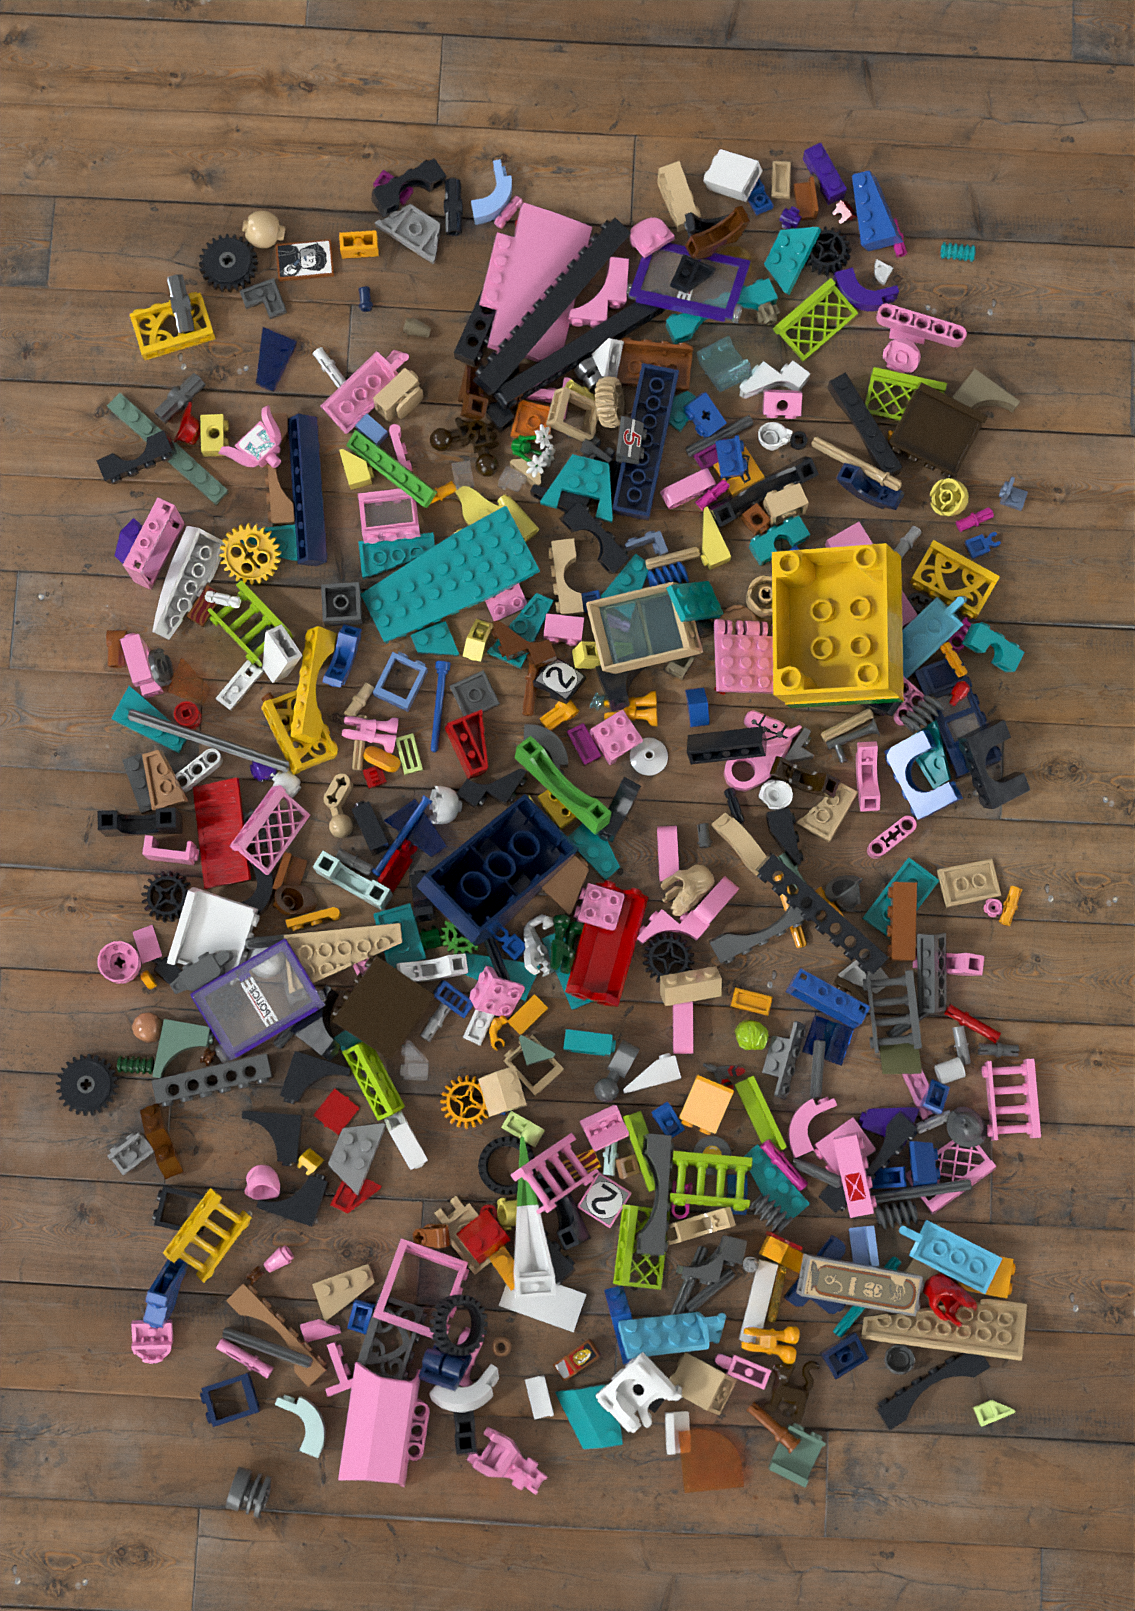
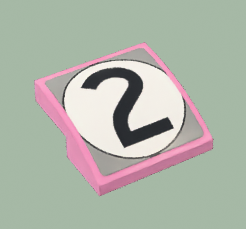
M598 1172L595 1180H593L577 1207L611 1228L621 1212L622 1206L625 1205L632 1192Z

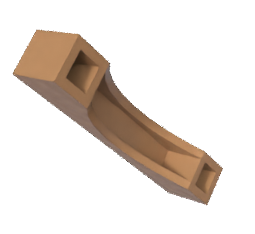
M275 413L272 416L281 432L279 447L282 450L289 438V418L287 413ZM267 463L265 468H268V475H265L266 486H269V493H266L267 504H270L271 511H268V522H272L273 527L295 524L294 504L280 487L277 474L278 467L272 468Z
M242 1284L226 1301L239 1315L254 1317L271 1325L283 1337L289 1349L313 1358L312 1365L309 1368L294 1364L295 1374L310 1387L327 1370L325 1367L327 1363L321 1356L318 1355L316 1357L311 1352L313 1348L306 1341L301 1342L298 1338L299 1333L292 1326L288 1328L284 1324L286 1320L280 1313L277 1312L275 1314L270 1309L272 1305L265 1298L261 1300L257 1296L258 1291L253 1285Z

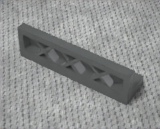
M946 933L917 934L918 1012L937 1013L947 1010Z

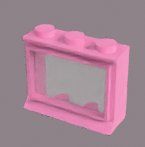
M392 489L358 494L364 543L374 544L379 541H395L403 538L413 539L420 536L417 503L403 490Z

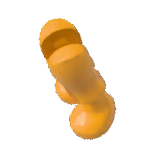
M650 691L643 697L634 698L633 696L628 698L630 706L622 710H624L630 720H647L651 726H658L656 691ZM605 700L604 707L610 708L608 701ZM639 706H647V707H651V708H649V709H644V710H637L636 707H639ZM617 712L605 713L604 720L608 719Z
M789 1326L780 1331L757 1327L744 1328L743 1334L756 1336L755 1343L742 1341L741 1348L752 1352H764L768 1355L775 1354L786 1364L794 1363L796 1359L795 1348L790 1345H778L776 1342L796 1344L800 1336L799 1329L796 1326Z

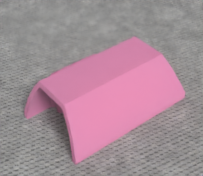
M355 1362L339 1480L387 1482L405 1487L409 1459L415 1461L423 1455L429 1417L428 1405L423 1400L418 1399L420 1386L418 1374L421 1369H417L416 1377L412 1381L380 1377L359 1362ZM423 1405V1411L420 1414H415V1407ZM420 1425V1431L417 1434H412L413 1426ZM412 1445L418 1446L416 1453H408Z

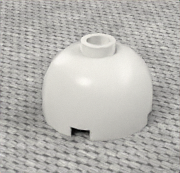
M434 786L436 789H432L430 796L433 802L429 804V810L433 809V815H430L431 823H450L456 818L458 812H461L462 802L459 801L456 792L449 787Z

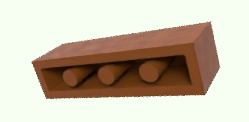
M893 882L891 887H888V898H891V906L887 908V917L890 918V925H887V937H890V945L887 944L886 955L890 956L889 961L914 962L916 950L917 883Z

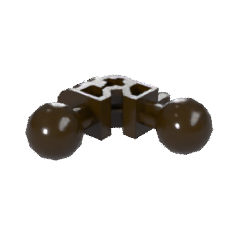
M457 417L455 423L458 430L450 432L445 428H437L431 433L429 438L433 449L443 452L448 450L454 442L461 441V445L465 446L472 439L474 453H478L479 456L475 462L476 471L483 477H491L497 472L499 462L495 456L489 453L490 449L499 446V442L495 441L497 434L492 432L495 429L494 425H485L481 420L467 422ZM476 429H478L479 432H480V441H479V435H478Z

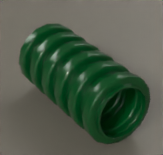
M120 1055L117 1060L118 1073L122 1071L128 1073L129 1071L131 1074L134 1072L146 1074L148 1072L151 1075L154 1070L153 1057L147 1059V1057L141 1058V1056L137 1058L135 1056L131 1058L125 1056L124 1058Z

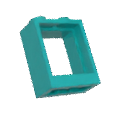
M566 1029L563 1051L610 1057V1054L615 1052L616 1040H613V1035Z

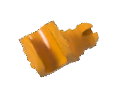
M504 1015L493 1018L489 1029L491 1046L495 1051H498L495 1047L496 1042H501L503 1047L505 1045L504 1041L497 1035L498 1030L507 1024L508 1020Z

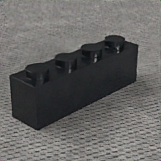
M763 726L688 735L687 755L691 765L766 756L767 738Z

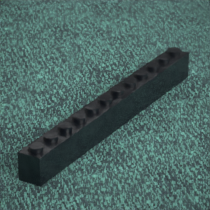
M613 218L610 221L607 219L600 226L602 230L599 234L597 232L593 234L589 239L591 243L587 247L583 246L577 253L579 257L576 260L573 258L567 264L568 270L565 273L562 271L556 277V284L554 286L550 285L544 291V298H539L532 305L534 309L531 313L528 311L521 318L523 322L520 326L515 325L509 332L511 336L508 339L504 338L498 345L500 349L496 353L493 351L486 359L488 363L485 366L481 365L476 370L475 374L477 376L473 381L488 395L493 394L630 235L631 232L617 218Z

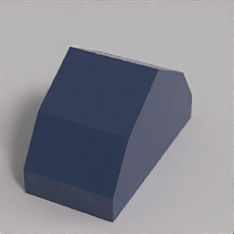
M524 794L426 873L417 887L476 947L498 933L502 927L515 917L542 890V887L572 859L579 848Z

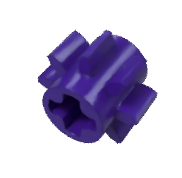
M793 206L791 209H784L779 221L783 222L782 227L784 229L797 228L802 216L798 215L799 209Z

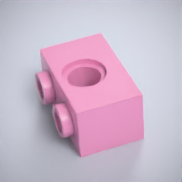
M764 389L762 412L766 414V417L777 418L778 415H785V418L796 419V416H801V391ZM780 400L787 401V406L784 409L777 407V403Z

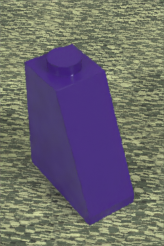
M134 518L120 531L114 556L122 564L125 562L143 527Z
M919 1108L867 1109L865 1112H861L858 1123H861V1129L885 1138L887 1123L900 1110L915 1122Z

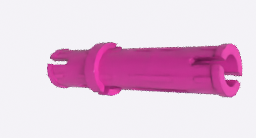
M770 1139L760 1146L770 1157L771 1163L778 1166L798 1191H801L808 1185V1182L785 1158L784 1152L779 1151Z

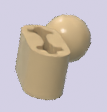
M346 774L336 775L324 795V803L331 810L332 814L329 830L332 835L338 838L347 837L353 830L351 818L344 815L342 810L353 788V783ZM340 782H342V783L346 782V783H347L345 786H344V785H342V786L339 785ZM331 799H337V802H336V803H335V802H332V803H331L330 800H331Z

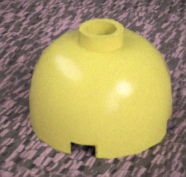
M955 479L939 480L930 492L932 497L931 507L942 516L958 515L968 504L969 495L967 488L963 483Z

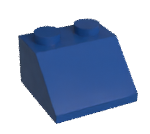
M911 1141L909 1143V1157L913 1187L937 1184V1180H940V1169L935 1166V1160H938L937 1148H933V1143Z

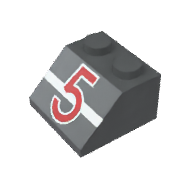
M621 416L616 452L617 462L639 464V459H643L644 448L641 447L642 440L646 441L647 429H643L644 423Z

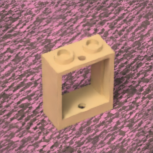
M566 387L554 391L546 425L581 442L585 439H593L596 433L597 420L599 419L595 409L596 403L594 400ZM568 402L586 410L581 430L563 422Z
M532 1034L530 1037H529L528 1035L525 1036L526 1038L532 1040L533 1042H535V1043H537V1044L543 1046V1045L535 1038V1036H534L533 1034ZM521 1044L516 1050L511 1048L504 1055L506 1057L504 1062L509 1068L514 1066L511 1061L522 1052ZM554 1058L549 1059L554 1068L534 1086L516 1068L519 1079L534 1096L540 1093L564 1071V1068Z

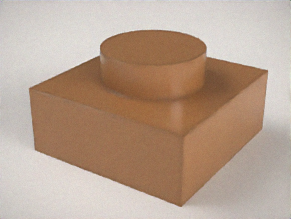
M629 1154L615 1159L620 1178L624 1179L640 1173L636 1154Z

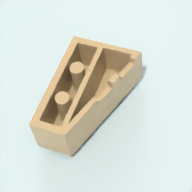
M680 161L659 168L657 184L677 232L685 230V214L692 212L698 217H701L699 208L695 207L694 197L691 190H689Z

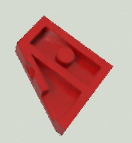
M365 1178L359 1195H356L342 1180L330 1205L349 1214L379 1191L382 1186Z

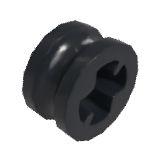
M801 431L793 433L790 439L792 448L795 450L805 448L808 440L807 435ZM795 437H797L798 439L799 437H801L803 444H800V442L799 444H796Z

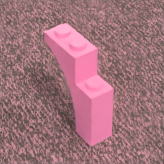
M610 257L603 288L587 304L571 309L567 317V323L577 327L589 325L591 328H594L607 320V306H610L612 309L624 307L627 298L629 259Z

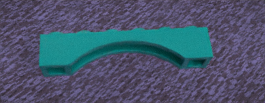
M769 278L765 280L758 279L753 285L748 287L743 286L736 308H748L759 311L758 307L762 304L771 302L772 306L775 305L778 297ZM728 292L724 293L718 299L713 301L710 299L703 302V304L726 309L730 294ZM675 313L669 316L666 320V328L673 344H679L692 339L695 331L708 318L686 313L679 315Z

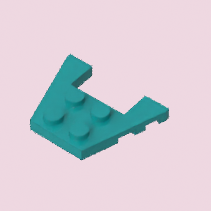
M572 454L541 499L540 505L557 509L561 492L566 491L600 500L595 517L601 521L612 523L609 463Z

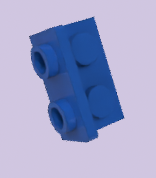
M735 435L733 439L716 441L715 445L721 479L743 476L744 470L747 469L746 458L742 459V452L744 451L743 440H739V435Z

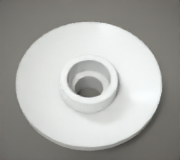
M643 738V742L630 751L631 765L640 774L647 776L658 774L667 764L668 753L666 747L657 739ZM647 752L652 753L653 757L649 759L645 756V754Z

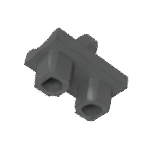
M596 436L590 440L585 439L580 449L583 453L582 457L609 463L610 467L615 451L610 447L601 451L599 449L601 441Z

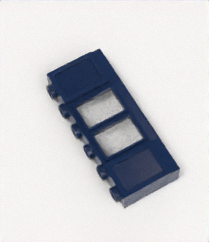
M947 659L914 671L912 676L917 678L919 682V691L924 696L932 694L944 708L943 712L939 709L936 710L939 715L938 717L933 714L932 716L934 721L937 720L943 747L947 749L949 754L948 761L950 764H953L956 771L954 777L958 779L971 773L966 768V760L959 749L957 738L985 725L987 718L985 713L980 711L978 706L980 702L978 696L973 694L971 690L972 682L969 676L957 677L954 672L956 670L952 669ZM959 681H965L969 684V693L965 699L959 700L955 707L950 705L951 691L955 684ZM995 745L987 753L985 768L997 764L1001 760L1002 754L998 746Z

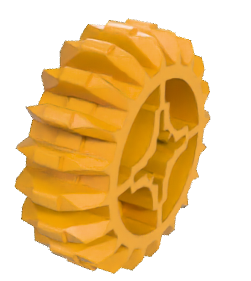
M468 1075L465 1076L464 1082H462V1078L459 1076L458 1084L451 1080L453 1087L445 1086L449 1093L442 1092L441 1094L447 1097L446 1100H440L441 1104L447 1105L442 1107L441 1110L449 1111L445 1118L452 1116L451 1124L458 1120L457 1127H460L462 1122H464L465 1129H468V1123L471 1122L474 1128L476 1127L474 1121L478 1120L482 1124L483 1121L480 1117L483 1116L486 1119L489 1117L484 1113L485 1110L487 1111L480 1083H475L477 1080L475 1076L472 1078V1082L469 1081ZM469 1086L465 1095L458 1096L453 1094L458 1088ZM474 1088L478 1089L482 1094L483 1104L473 1100ZM469 1095L470 1101L476 1104V1106L471 1104V1106L465 1107L464 1110V1103L457 1100V1098L463 1099ZM451 1100L461 1105L459 1116L453 1112ZM470 1108L480 1109L476 1116L465 1118Z

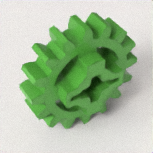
M445 921L447 928H441V931L445 934L440 937L441 940H446L442 944L443 947L449 946L447 949L448 953L454 951L455 955L468 952L472 955L473 948L478 950V946L475 947L467 938L458 937V934L462 933L452 922ZM450 932L454 935L451 942L449 940Z

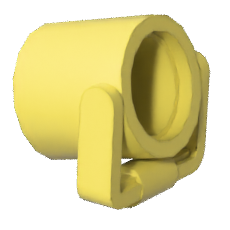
M501 1198L497 1200L498 1220L504 1231H510L511 1226H516L517 1200L507 1201L506 1198Z

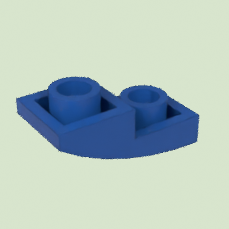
M758 178L747 199L756 216L773 209V203L766 194L763 183Z

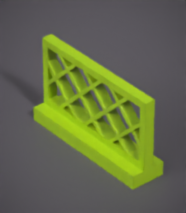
M832 278L773 328L774 332L785 340L802 361L806 360L858 314L855 308L837 289L836 283ZM834 292L836 294L838 304L828 303V295ZM815 306H825L824 316L814 315ZM828 306L837 307V317L827 316ZM840 307L847 308L852 314L848 318L840 317ZM803 317L811 318L810 327H801V319ZM814 318L824 319L823 329L813 328ZM827 319L837 320L834 330L826 329ZM789 329H796L797 339H790L785 332ZM800 330L810 331V340H800ZM813 331L823 332V340L813 341ZM800 343L809 344V352L804 355L799 350Z
M874 367L871 373L865 405L868 409L869 402L876 398L881 407L876 411L868 409L870 414L899 421L901 416L897 415L903 414L905 408L902 409L896 400L904 395L910 400L908 393L915 390L920 382L942 393H945L947 383ZM874 381L882 382L886 389L876 394L873 389ZM895 385L900 386L904 392L896 398L890 391V388ZM887 391L892 401L883 405L878 396ZM893 402L899 409V412L894 415L889 414L885 408Z
M632 1205L622 1206L613 1284L661 1290L666 1252H664V1255L659 1256V1260L654 1266L649 1260L651 1255H642L643 1258L637 1263L632 1259L633 1253L637 1248L635 1234L645 1226L650 1218L649 1212H652L653 1208ZM638 1210L644 1211L648 1217L641 1224L637 1219ZM670 1210L667 1212L666 1220L668 1221L670 1219ZM646 1261L651 1269L643 1275L639 1266ZM634 1270L640 1276L635 1283L630 1282V1274ZM652 1272L656 1275V1285H651L646 1279Z

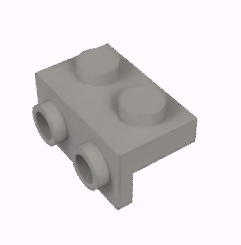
M142 1132L131 1133L125 1138L127 1141L124 1144H117L110 1149L111 1153L108 1155V1158L114 1162L122 1175L127 1174L154 1153L149 1141Z

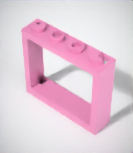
M157 498L123 563L124 568L133 581L150 590L185 525L176 506L160 498ZM174 523L180 524L178 529L172 527ZM136 562L141 563L139 569L135 566Z
M401 1239L373 1317L432 1338L431 1336L434 1333L430 1332V1328L384 1312L404 1252L457 1270L458 1274L450 1296L461 1295L463 1288L460 1287L462 1280L466 1281L469 1270L466 1267L468 1262ZM457 1306L452 1309L448 1319L449 1317L453 1318ZM446 1323V1328H447V1333H448L449 1328H450V1325H448V1324Z

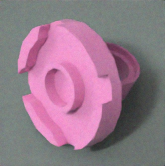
M907 338L890 341L883 352V359L885 358L887 362V368L903 374L912 373L918 367L921 358L920 351L914 344L915 342Z

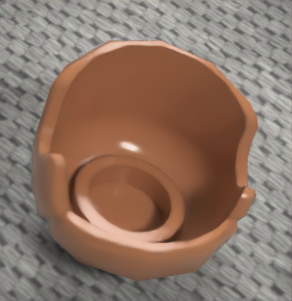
M150 1012L141 1013L135 1018L132 1030L139 1040L145 1043H152L160 1039L163 1027L162 1019Z

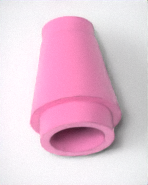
M286 1245L279 1247L264 1262V1266L271 1273L290 1264L291 1260L294 1259V1255Z

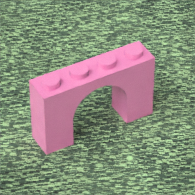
M130 633L125 635V638L120 639L133 684L135 687L140 686L145 699L163 694L162 686H159L154 681L148 655L151 651L139 634Z

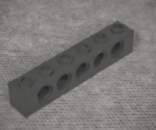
M262 1054L152 1080L156 1104H162V1107L174 1105L173 1101L180 1099L181 1102L193 1100V1096L200 1095L201 1098L212 1096V1092L218 1090L220 1093L231 1091V1087L235 1086L242 1089L250 1087V1083L256 1081L258 1084L267 1083L269 1078H273L269 1055ZM252 1066L255 1067L256 1074L253 1077H248L246 1074L247 1069ZM231 1071L237 1073V1078L233 1082H230L227 1078L228 1073ZM215 1075L218 1078V1082L215 1086H210L208 1080L211 1076ZM193 1080H197L199 1083L198 1089L195 1091H191L189 1088V1084ZM177 1084L180 1089L179 1093L172 1095L170 1089L173 1085Z

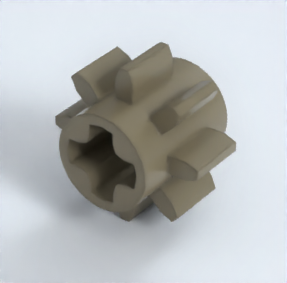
M768 302L758 307L759 311L756 317L759 323L764 322L765 326H768L778 321L777 317L780 311L777 305L772 306L771 302Z

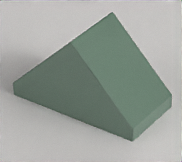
M520 1035L519 1041L527 1066L554 1058V1052Z

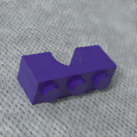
M820 142L804 150L803 161L810 174H816L820 183V192L827 205L829 206L843 199L847 188L822 143Z

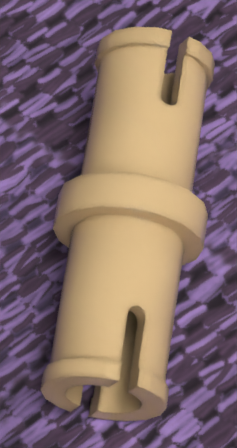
M365 682L358 694L353 696V701L343 714L345 716H356L360 709L366 706V701L375 688Z

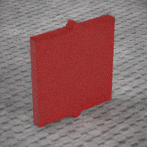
M334 1088L313 1116L320 1120L324 1127L330 1128L339 1135L342 1128L346 1127L360 1108L351 1102L348 1096L345 1097Z
M769 1231L766 1232V1235L771 1236L800 1251L803 1248L774 1233H771Z

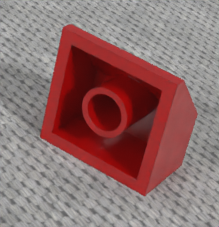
M487 1209L456 1233L479 1264L483 1263L511 1240Z

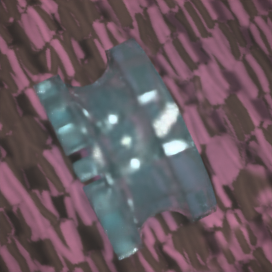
M596 692L589 708L592 709L594 707L596 711H599L605 696H599V693Z

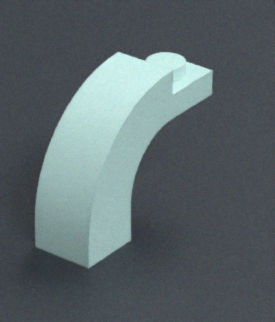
M289 1395L279 1396L275 1405L296 1413L304 1422L306 1433L299 1451L319 1458L326 1439V1427L321 1412L310 1400L303 1396L299 1397L297 1403L294 1402L295 1398Z

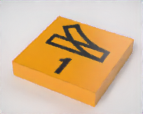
M744 447L742 452V459L746 458L747 469L744 470L743 476L721 479V481L725 480L730 487L727 490L730 495L765 477L746 447ZM716 463L713 465V468L720 477L719 465Z

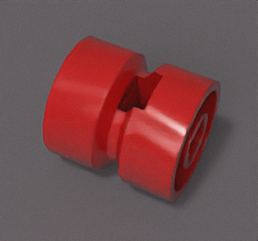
M184 701L175 707L174 718L179 725L194 730L200 726L202 714L194 703Z

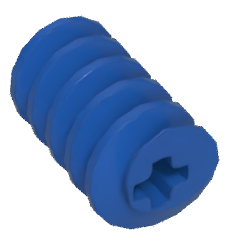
M679 561L676 563V567L670 564L669 570L666 566H662V572L659 568H655V574L648 570L647 577L650 587L670 582L682 584L683 579L689 583L686 568Z

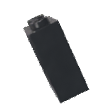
M360 801L354 805L355 808L351 810L372 855L375 856L388 850L390 846L370 802Z
M163 1186V1189H160L158 1192L157 1201H159L158 1209H155L153 1212L152 1220L155 1221V1226L179 1231L182 1226L162 1222L168 1193L191 1197L200 1201L205 1195ZM201 1226L196 1235L203 1236L205 1226Z

